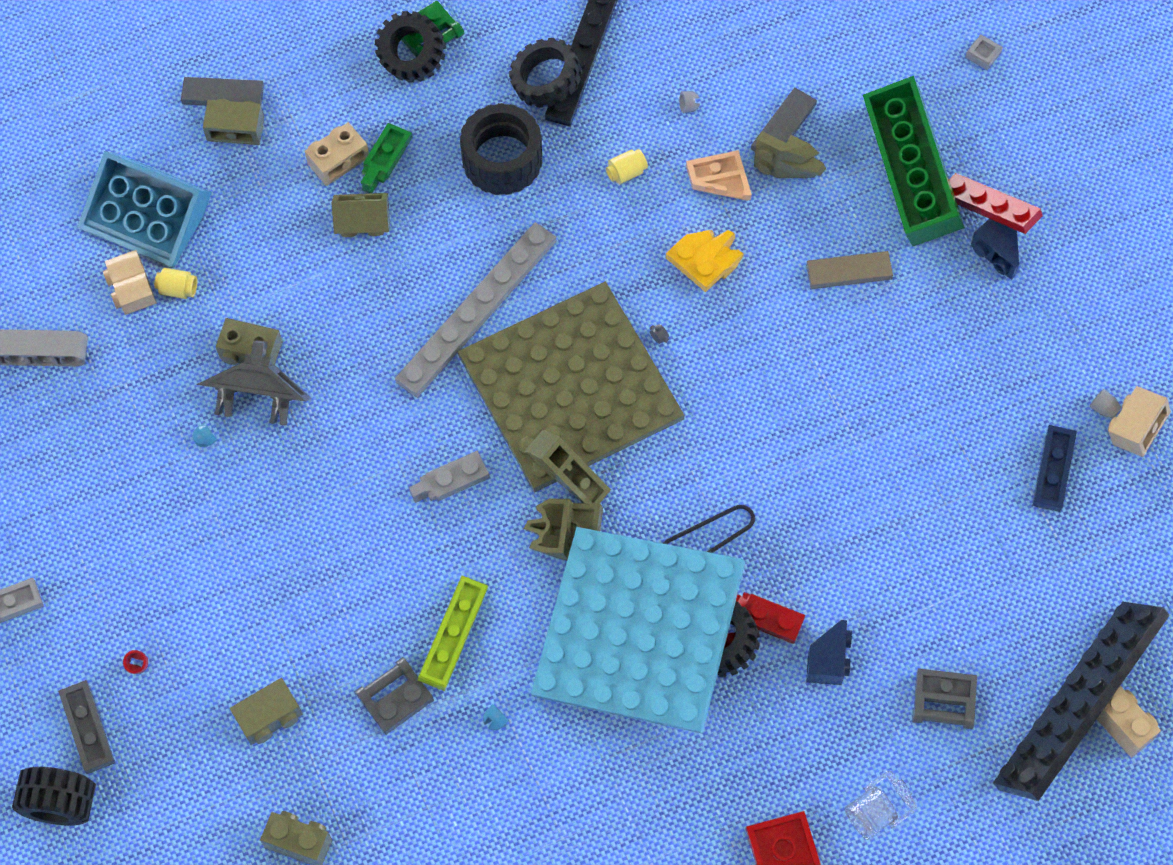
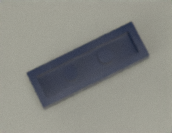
M1053 425L1048 426L1032 506L1061 512L1077 431Z

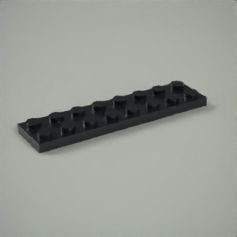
M1122 601L1105 627L1100 630L1090 648L1083 654L1077 666L1067 676L1066 681L1057 694L1052 697L1042 715L1034 722L1032 729L1024 740L1019 743L1009 761L1001 768L999 775L993 782L999 791L1036 801L1041 799L1170 616L1164 607Z

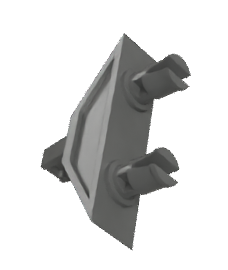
M259 340L253 341L251 354H245L244 362L196 384L214 387L218 390L214 414H222L224 408L225 417H232L234 393L237 391L270 396L273 399L271 418L269 420L271 424L276 423L279 416L280 425H287L289 401L307 402L312 398L276 365L271 364L272 357H266L268 342Z

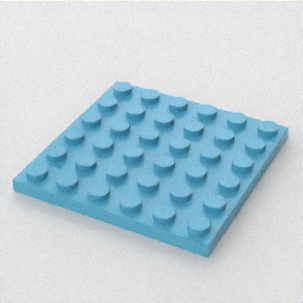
M576 527L531 695L541 699L702 734L745 566L744 559Z

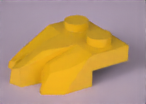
M706 230L685 235L666 253V259L703 291L707 292L720 278L725 279L737 268L744 254L738 249H730L735 240L734 232L727 230L714 237L712 230Z

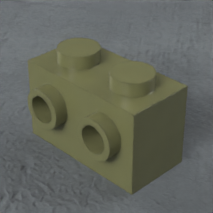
M226 99L207 100L203 122V131L207 141L260 145L264 123L261 104L252 101L232 102Z
M388 193L333 195L331 203L334 234H341L342 237H354L357 233L381 236L384 232H389Z
M225 318L215 347L219 358L223 362L236 365L237 363L244 362L245 354H251L253 341L268 342L266 357H272L271 364L275 365L283 341L277 329Z
M282 677L229 708L250 745L266 742L273 736V732L282 727H291L298 722V717L303 715Z
M281 811V814L271 812L260 838L264 848L310 865H323L332 842L329 832L326 831L327 827L314 821H310L309 824L299 822L296 815L286 811Z

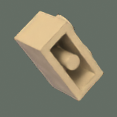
M349 122L334 128L328 136L320 141L313 142L305 150L307 164L325 186H328L364 162L369 154L367 143Z
M1136 386L1132 394H1128L1124 399L1119 415L1114 417L1109 424L1108 432L1112 444L1144 457L1171 413L1168 399Z
M1120 686L1097 720L1132 758L1151 743L1161 730L1158 728L1157 720L1138 706L1136 697L1129 690H1124Z

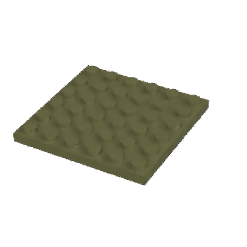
M606 281L458 351L461 362L534 493L557 482L525 452L543 429L559 436L590 466L685 418L683 411Z

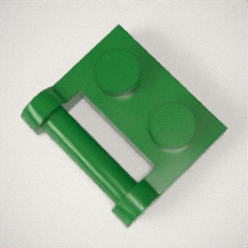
M437 0L419 11L422 16L428 17L440 31L447 27L448 30L442 33L445 43L453 38L458 39L465 34L462 26L449 15ZM411 33L401 39L415 57L421 53L423 49L421 43L424 42L422 35Z

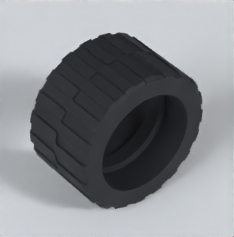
M490 104L475 111L472 116L468 117L465 125H463L460 136L462 163L467 178L471 180L474 186L479 187L484 192H490L495 195H509L522 191L537 178L540 173L539 170L542 168L543 157L541 132L536 119L528 114L525 109L513 104ZM499 136L515 138L526 146L525 151L519 157L508 162H492L484 159L477 153V150L484 142Z

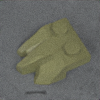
M763 131L757 138L754 167L765 175H772L776 178H814L815 176H820L826 170L824 163L814 158L819 152L809 143L793 135L790 136L786 143Z
M549 498L536 506L537 511L542 514V518L528 520L523 528L528 532L539 535L537 540L531 542L530 549L567 561L576 527L601 531L603 507L601 504L572 503L570 499Z

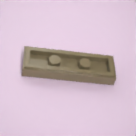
M888 251L808 260L806 264L811 289L892 280L893 278Z

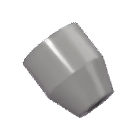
M1102 389L1090 404V407L1097 413L1112 419L1121 409L1116 398L1105 389Z

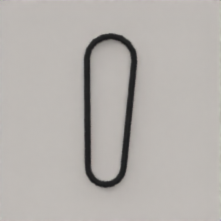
M736 505L666 539L663 544H668L737 509L748 511L751 516L750 523L707 551L713 553L749 530L755 522V515L750 507Z

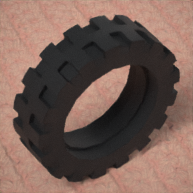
M548 38L545 41L539 39L533 45L531 43L526 45L525 50L519 51L516 55V60H513L510 65L512 71H509L510 82L517 95L527 105L532 106L534 104L538 108H543V105L550 107L555 105V102L564 101L567 99L566 96L568 94L571 95L576 90L574 87L579 85L581 80L579 76L582 74L581 63L573 48L561 39L559 41H556L555 38ZM549 59H558L565 62L563 71L551 83L543 86L526 84L529 73L539 63Z

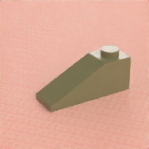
M543 429L525 450L543 470L582 503L600 504L611 491L592 469L557 435Z

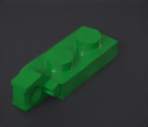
M387 123L363 162L362 174L365 175L361 180L363 191L373 193L379 182L384 183L386 178H389L412 140V132Z

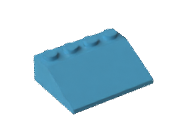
M104 151L77 228L132 251L137 250V253L170 267H175L204 216L212 192L119 153Z

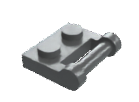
M404 657L397 660L393 668L365 688L361 686L354 691L385 735L434 701L431 693L422 682L418 681V676ZM402 675L406 677L407 681L380 701L377 703L372 701V696Z
M918 668L916 671L912 722H939L963 725L964 729H973L977 675ZM924 701L965 706L964 713L924 709Z

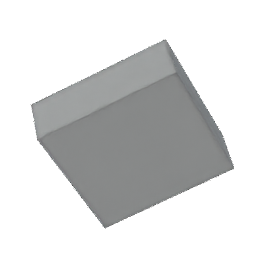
M980 34L966 52L965 58L988 70L1001 54L1003 47Z

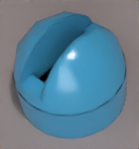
M205 422L193 431V440L199 447H207L217 441Z
M494 704L486 710L483 716L484 724L492 721L489 725L490 730H499L509 722Z

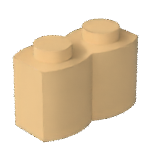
M137 250L105 261L107 270H104L103 274L108 286H114L115 292L111 293V297L116 309L122 308L126 315L156 304Z

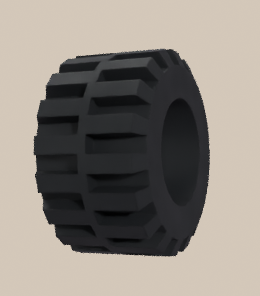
M402 11L400 16L397 13L391 15L392 20L389 22L386 19L383 22L385 27L383 30L378 29L377 34L380 37L375 39L374 45L378 47L375 53L380 58V64L389 73L402 81L404 79L407 82H414V80L421 82L424 81V76L432 77L434 75L432 71L435 68L439 70L442 66L439 63L440 59H445L443 49H446V43L443 41L444 36L428 17L422 16L419 12L413 11L411 14L408 11ZM411 33L422 35L424 45L421 53L413 60H401L397 52L401 39Z
M737 601L735 602L730 624L735 626L736 634L732 643L723 650L718 670L719 677H726V672H730L732 676L738 674L737 668L739 667L745 670L749 666L746 663L748 659L754 661L756 657L754 649L759 650L760 643L757 638L760 637V634L756 628L757 625L746 608L742 607Z
M52 767L25 768L19 774L12 808L23 817L43 823L65 826L84 824L89 821L96 783L84 775Z

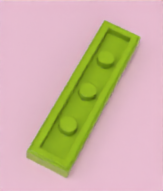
M461 575L418 676V681L442 691L446 690L488 590V585Z

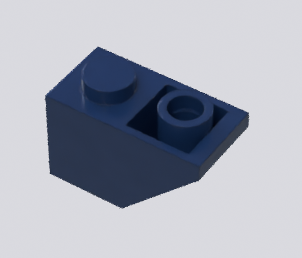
M988 219L974 232L970 246L973 247L974 252L978 256L986 258L992 263L998 273L1006 275L1012 280L1019 267L1017 230Z
M840 620L810 645L807 658L806 682L842 685L844 676H849L850 659L845 658L846 648H851L852 630H847V620Z

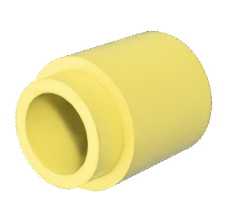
M631 149L608 160L606 172L612 182L616 181L620 185L643 174V170L648 168V164L640 149L635 151Z
M163 268L161 273L157 272L154 287L158 289L159 295L187 299V297L195 296L197 276L191 275V272Z

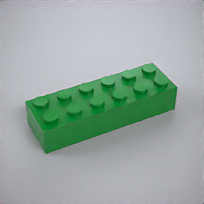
M914 75L863 94L904 231L912 247L964 229L965 227L929 115Z

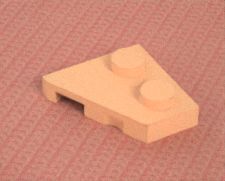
M739 150L686 161V169L693 190L746 201L751 200L752 194Z

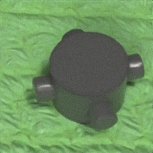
M661 324L650 327V334L658 344H661L663 341L665 343L669 341V334Z

